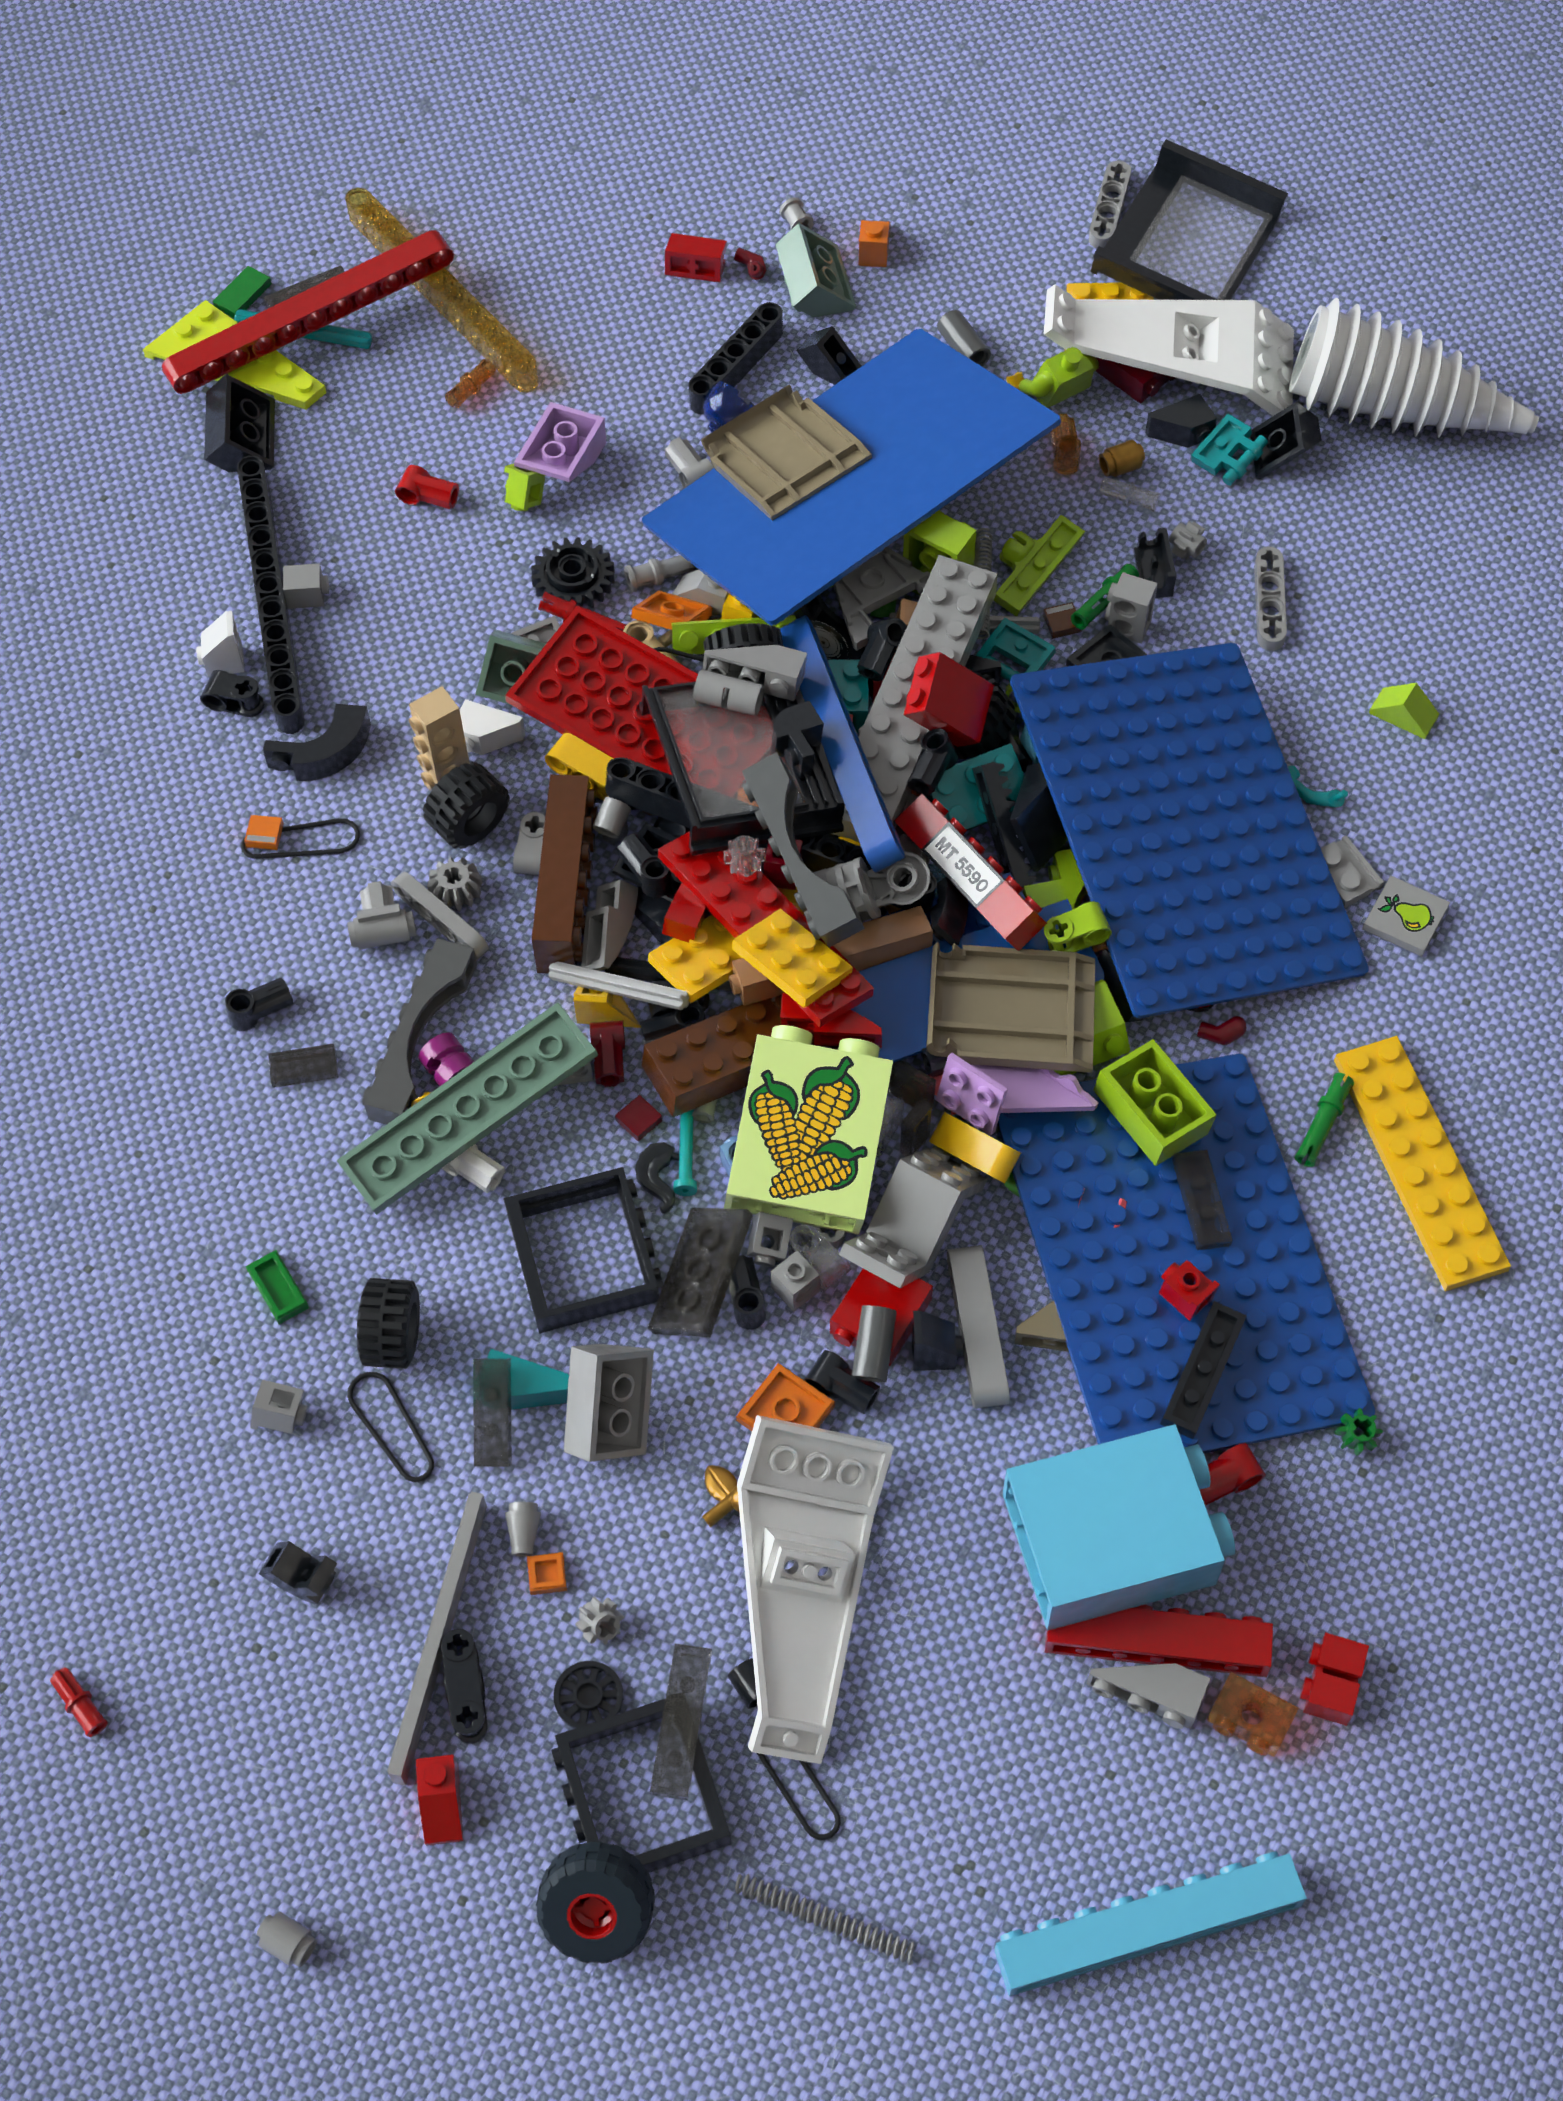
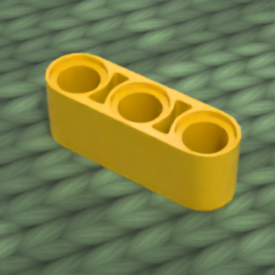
M564 733L545 755V762L559 775L589 776L590 789H595L596 797L604 801L605 797H609L605 791L606 768L613 758L575 735Z
M946 1112L942 1115L929 1140L935 1146L1003 1183H1006L1021 1155V1152Z

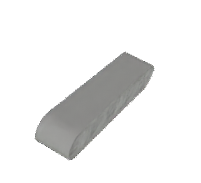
M978 1245L947 1249L948 1270L959 1333L962 1336L963 1355L973 1408L1009 1405V1387L983 1247Z

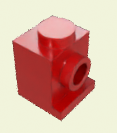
M1186 1260L1181 1266L1174 1262L1162 1274L1161 1278L1164 1282L1159 1294L1191 1321L1213 1300L1220 1284L1215 1280L1213 1282L1209 1280L1191 1262Z

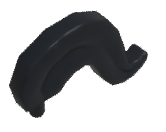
M665 1142L650 1144L640 1153L635 1165L637 1182L645 1191L663 1201L664 1204L660 1207V1211L663 1214L669 1212L674 1207L675 1193L659 1177V1174L663 1168L670 1165L671 1159L679 1161V1154L674 1153L675 1147Z

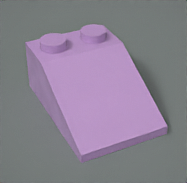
M550 402L515 459L514 466L563 481H572L595 463L606 444L605 417Z

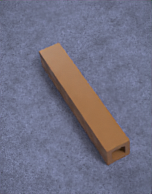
M922 906L863 922L865 929L833 945L859 972L931 947L933 930ZM744 958L732 961L733 975H729L730 987L734 995H740L744 1006L785 993Z

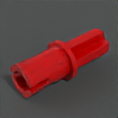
M64 1667L57 1670L50 1679V1682L65 1702V1711L74 1715L87 1737L99 1734L106 1728L108 1722L91 1701L92 1694L90 1691H84L69 1668Z

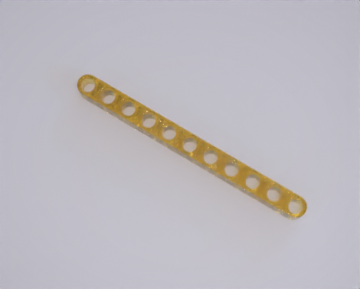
M354 188L347 192L345 200L350 222L381 254L415 238L369 191L364 188ZM446 268L412 283L516 390L531 392L537 388L539 380L534 356Z

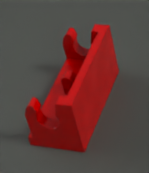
M671 233L665 249V275L720 282L726 264V259L723 258L727 248V241Z

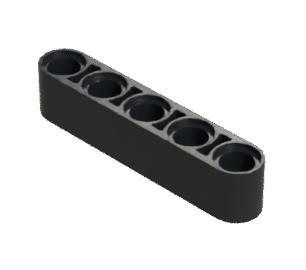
M767 302L760 305L691 378L688 385L689 404L694 413L705 415L713 411L783 335V310L778 304Z

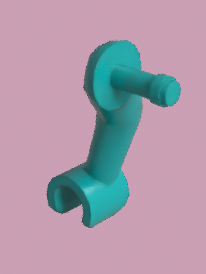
M1293 765L1288 766L1298 794L1306 803L1339 808L1344 804L1345 798L1348 796L1346 790L1313 791L1297 780L1300 777L1299 770Z

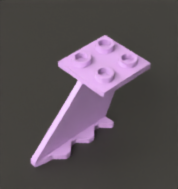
M953 1053L947 1057L936 1101L945 1108L955 1112L974 1127L981 1129L990 1136L995 1132L1000 1113L1094 1111L1099 1104L1089 1093L1082 1089L1077 1078L1071 1074L1059 1075L1054 1070L970 1065Z

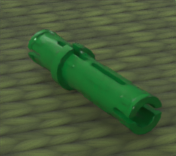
M1125 564L1114 576L1107 577L1103 581L1102 587L1071 615L1073 625L1080 630H1084L1111 602L1107 601V597L1103 598V596H1108L1111 584L1118 583L1122 572L1139 577L1136 567L1131 564ZM1099 601L1100 604L1092 609V606Z
M1335 1073L1326 1095L1321 1096L1317 1103L1319 1109L1298 1152L1294 1156L1299 1164H1301L1303 1158L1308 1153L1309 1156L1304 1166H1315L1336 1118L1341 1116L1345 1109L1343 1103L1351 1087L1354 1085V1080L1348 1076L1341 1087L1340 1084L1345 1074Z

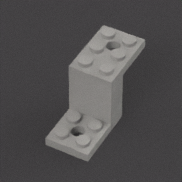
M938 1147L927 1148L900 1159L866 1233L845 1242L839 1256L896 1287L902 1288L930 1272L964 1199L981 1192L988 1179L980 1175L981 1170L966 1162L959 1164L951 1160V1154Z

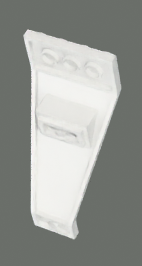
M1056 284L1047 290L1044 335L1066 350L1074 347L1085 355L1242 394L1272 416L1293 403V393L1289 392V385L1293 372L1294 329L1288 323H1284L1275 316L1270 309L1263 307L1255 300L1075 299L1070 293L1065 292Z
M760 1415L756 1416L737 1482L758 1707L748 1743V1748L753 1753L817 1764L822 1763L832 1728L873 1518L894 1449L890 1443ZM794 1560V1565L790 1569H784L788 1561ZM828 1567L826 1574L818 1576L821 1568Z

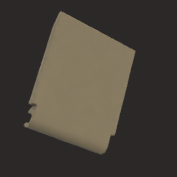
M790 384L701 439L705 451L710 456L713 468L772 521L872 458L871 453L858 438L811 399L806 398L803 400L797 390L792 391Z
M936 943L932 948L927 1051L932 1055L948 1057L953 1053L967 1063L974 1065L1092 1073L1095 958L1076 952L1021 949L1017 951L1015 948L963 945L961 949L955 943L952 945L951 952L944 953L940 951V944Z

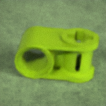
M1095 901L1084 903L1071 911L1050 918L1043 929L1050 951L1078 952L1087 947L1101 944L1112 935L1100 904Z

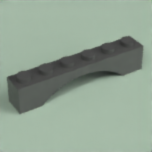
M776 752L742 770L746 780L742 787L750 802L756 801L759 807L755 814L762 828H769L773 836L768 839V842L777 857L782 855L785 865L781 866V869L789 884L795 883L799 891L794 894V897L803 912L808 910L812 920L807 922L815 939L822 938L828 947H831L865 929L852 900L845 891L828 884L813 874L800 856L793 826L794 809L799 791L786 764Z
M437 938L433 948L427 950L421 976H416L413 981L409 1003H404L401 1008L398 1028L389 1035L387 1053L384 1059L380 1058L376 1065V1078L372 1087L368 1086L364 1092L362 1104L365 1106L369 1120L387 1125L411 1107L412 1101L417 1099L411 1076L412 1055L417 1039L427 1022L440 1008L451 999L466 992L477 966L474 948Z

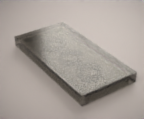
M691 1208L663 1284L664 1287L661 1290L648 1329L653 1334L711 1337L753 1217L748 1209Z

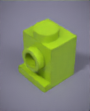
M514 464L505 466L504 472L509 474L505 485V502L511 504V508L517 511H528L531 507L541 505L546 475L516 467Z

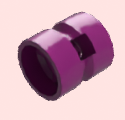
M450 1032L439 1034L430 1039L418 1055L419 1061L427 1072L434 1076V1080L439 1087L475 1062L464 1051V1047L455 1035Z

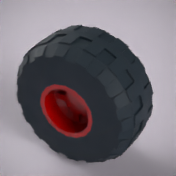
M590 1842L569 1847V1849L559 1853L552 1860L539 1886L536 1902L537 1920L544 1932V1936L559 1952L580 1962L602 1964L627 1956L645 1938L652 1920L655 1892L650 1874L637 1857L617 1845Z

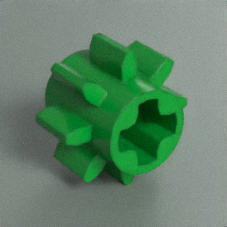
M1361 1408L1354 1413V1418L1345 1413L1340 1418L1345 1426L1338 1427L1334 1431L1336 1435L1341 1436L1343 1441L1340 1448L1348 1447L1354 1449L1355 1455L1359 1456L1364 1446L1370 1451L1377 1447L1376 1442L1372 1438L1379 1437L1383 1433V1430L1376 1428L1374 1421L1377 1416L1369 1417L1363 1415ZM1358 1427L1364 1432L1359 1437L1354 1433Z

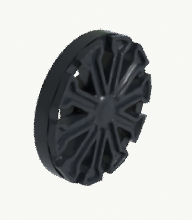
M582 1661L567 1668L558 1678L553 1696L559 1717L564 1723L574 1729L587 1725L589 1711H591L595 1722L605 1719L601 1717L598 1707L609 1713L606 1718L619 1714L624 1700L623 1688L618 1675L609 1666L597 1661ZM584 1669H590L589 1679H585L583 1675ZM603 1671L606 1676L598 1683V1674ZM570 1675L576 1676L579 1682L577 1685L568 1680ZM611 1683L616 1685L614 1690L603 1691ZM562 1689H567L573 1694L561 1695L560 1693ZM616 1699L617 1701L615 1705H611L604 1700ZM575 1703L567 1711L562 1709L563 1704ZM581 1710L579 1721L572 1720L571 1718Z

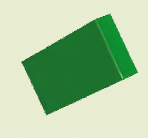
M247 266L212 301L213 305L234 319L237 310H247L272 284L269 276Z
M276 1250L245 1266L278 1325L309 1309L307 1301Z

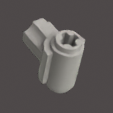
M381 881L368 883V886L360 891L362 910L357 911V917L353 918L352 922H347L352 948L358 947L359 950L406 942L411 941V937L417 936L412 911L406 912L405 909H400L399 903L395 904L392 885H384Z

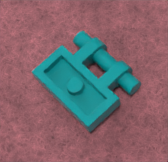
M1227 414L1191 454V461L1214 476L1221 468L1226 469L1227 473L1222 477V480L1225 484L1231 486L1236 479H1241L1247 472L1246 468L1253 460L1259 459L1263 454V448L1268 444V440L1262 435H1259L1255 441L1250 440L1249 437L1252 434L1251 427L1232 415ZM1238 449L1244 451L1238 460L1232 458Z

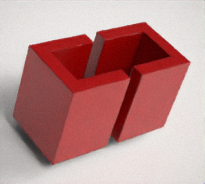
M1325 1632L1320 1644L1313 1643L1308 1664L1314 1665L1312 1678L1305 1677L1300 1693V1699L1306 1700L1303 1713L1345 1726L1348 1725L1354 1713L1360 1687L1358 1679L1362 1678L1369 1645Z

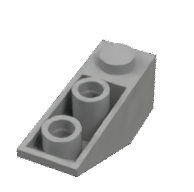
M780 645L705 650L703 670L764 685V693L794 701L805 675L807 653Z
M1172 1663L1093 1668L1089 1673L1087 1685L1093 1687L1092 1690L1102 1697L1112 1699L1115 1696L1126 1701L1128 1707L1137 1712L1147 1714L1150 1711L1163 1717V1722L1174 1728L1182 1729L1185 1726L1191 1729L1211 1678Z

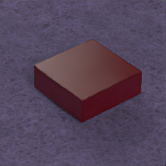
M640 1094L615 1115L616 1122L638 1142L663 1121L662 1115Z

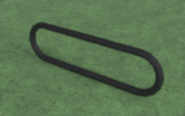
M757 1753L805 1831L817 1840L832 1838L840 1828L841 1817L807 1762L800 1761L835 1817L834 1828L826 1834L815 1833L810 1828L765 1755Z

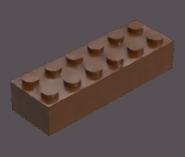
M550 774L532 931V946L537 973L549 974L550 964L557 961L577 966V962L582 963L583 943H581V937L584 935L586 917L584 915V907H589L590 889L587 887V879H592L593 869L590 852L595 851V833H592V826L598 815V807L595 806L596 790L590 789L589 776Z
M782 995L776 996L773 1002L769 998L746 1006L742 1004L644 1044L642 1068L673 1118L747 1087L757 1034L771 1037L772 1028L781 1025ZM810 1032L813 1035L811 1045H814V1034ZM816 1045V1046H821V1047H826V1048H832V1049H838V1047H839V1046Z

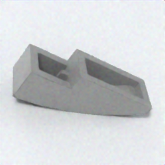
M617 880L597 887L596 910L586 912L581 967L601 971L608 969L617 958L632 926L637 904L638 887L623 880Z

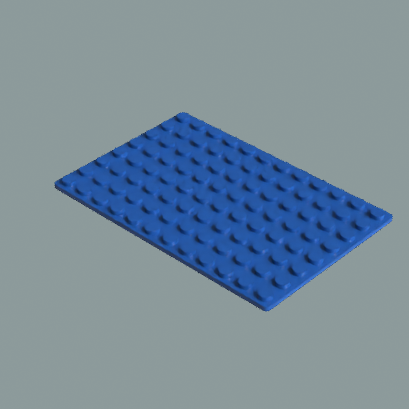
M916 329L812 400L858 438L871 453V459L773 521L713 468L642 518V523L644 527L767 624L774 626L901 536L908 533L918 524L931 517L935 512L955 500L996 469L1002 467L1006 462L1026 450L1040 438L1050 433L1061 424V419L1057 413L923 329Z
M1225 643L1033 671L1012 676L1010 685L1090 901L1100 904L1112 931V935L1106 940V944L1134 1017L1145 1018L1361 977L1369 971V966L1240 648L1236 643Z
M1238 1053L1176 1064V1067L1217 1116L1208 1135L1157 1166L1152 1163L1093 1091L1097 1079L1079 1082L1082 1089L1099 1102L1094 1111L1000 1113L997 1126L1002 1142L1021 1152L1012 1170V1174L1052 1300H1054L1067 1348L1098 1444L1165 1427L1160 1422L1214 1301L1247 1317L1194 1439L1179 1433L1184 1447L1198 1444L1203 1453L1232 1448L1241 1443L1253 1444L1344 1425L1340 1418L1345 1413L1354 1418V1413L1359 1408L1362 1409L1363 1415L1371 1417L1375 1414V1407L1250 1067L1243 1054ZM1120 1198L1127 1201L1126 1209L1118 1205ZM1188 1260L1212 1282L1215 1280L1220 1284L1213 1300L1191 1321L1159 1294L1164 1282L1161 1276L1174 1262L1181 1266Z

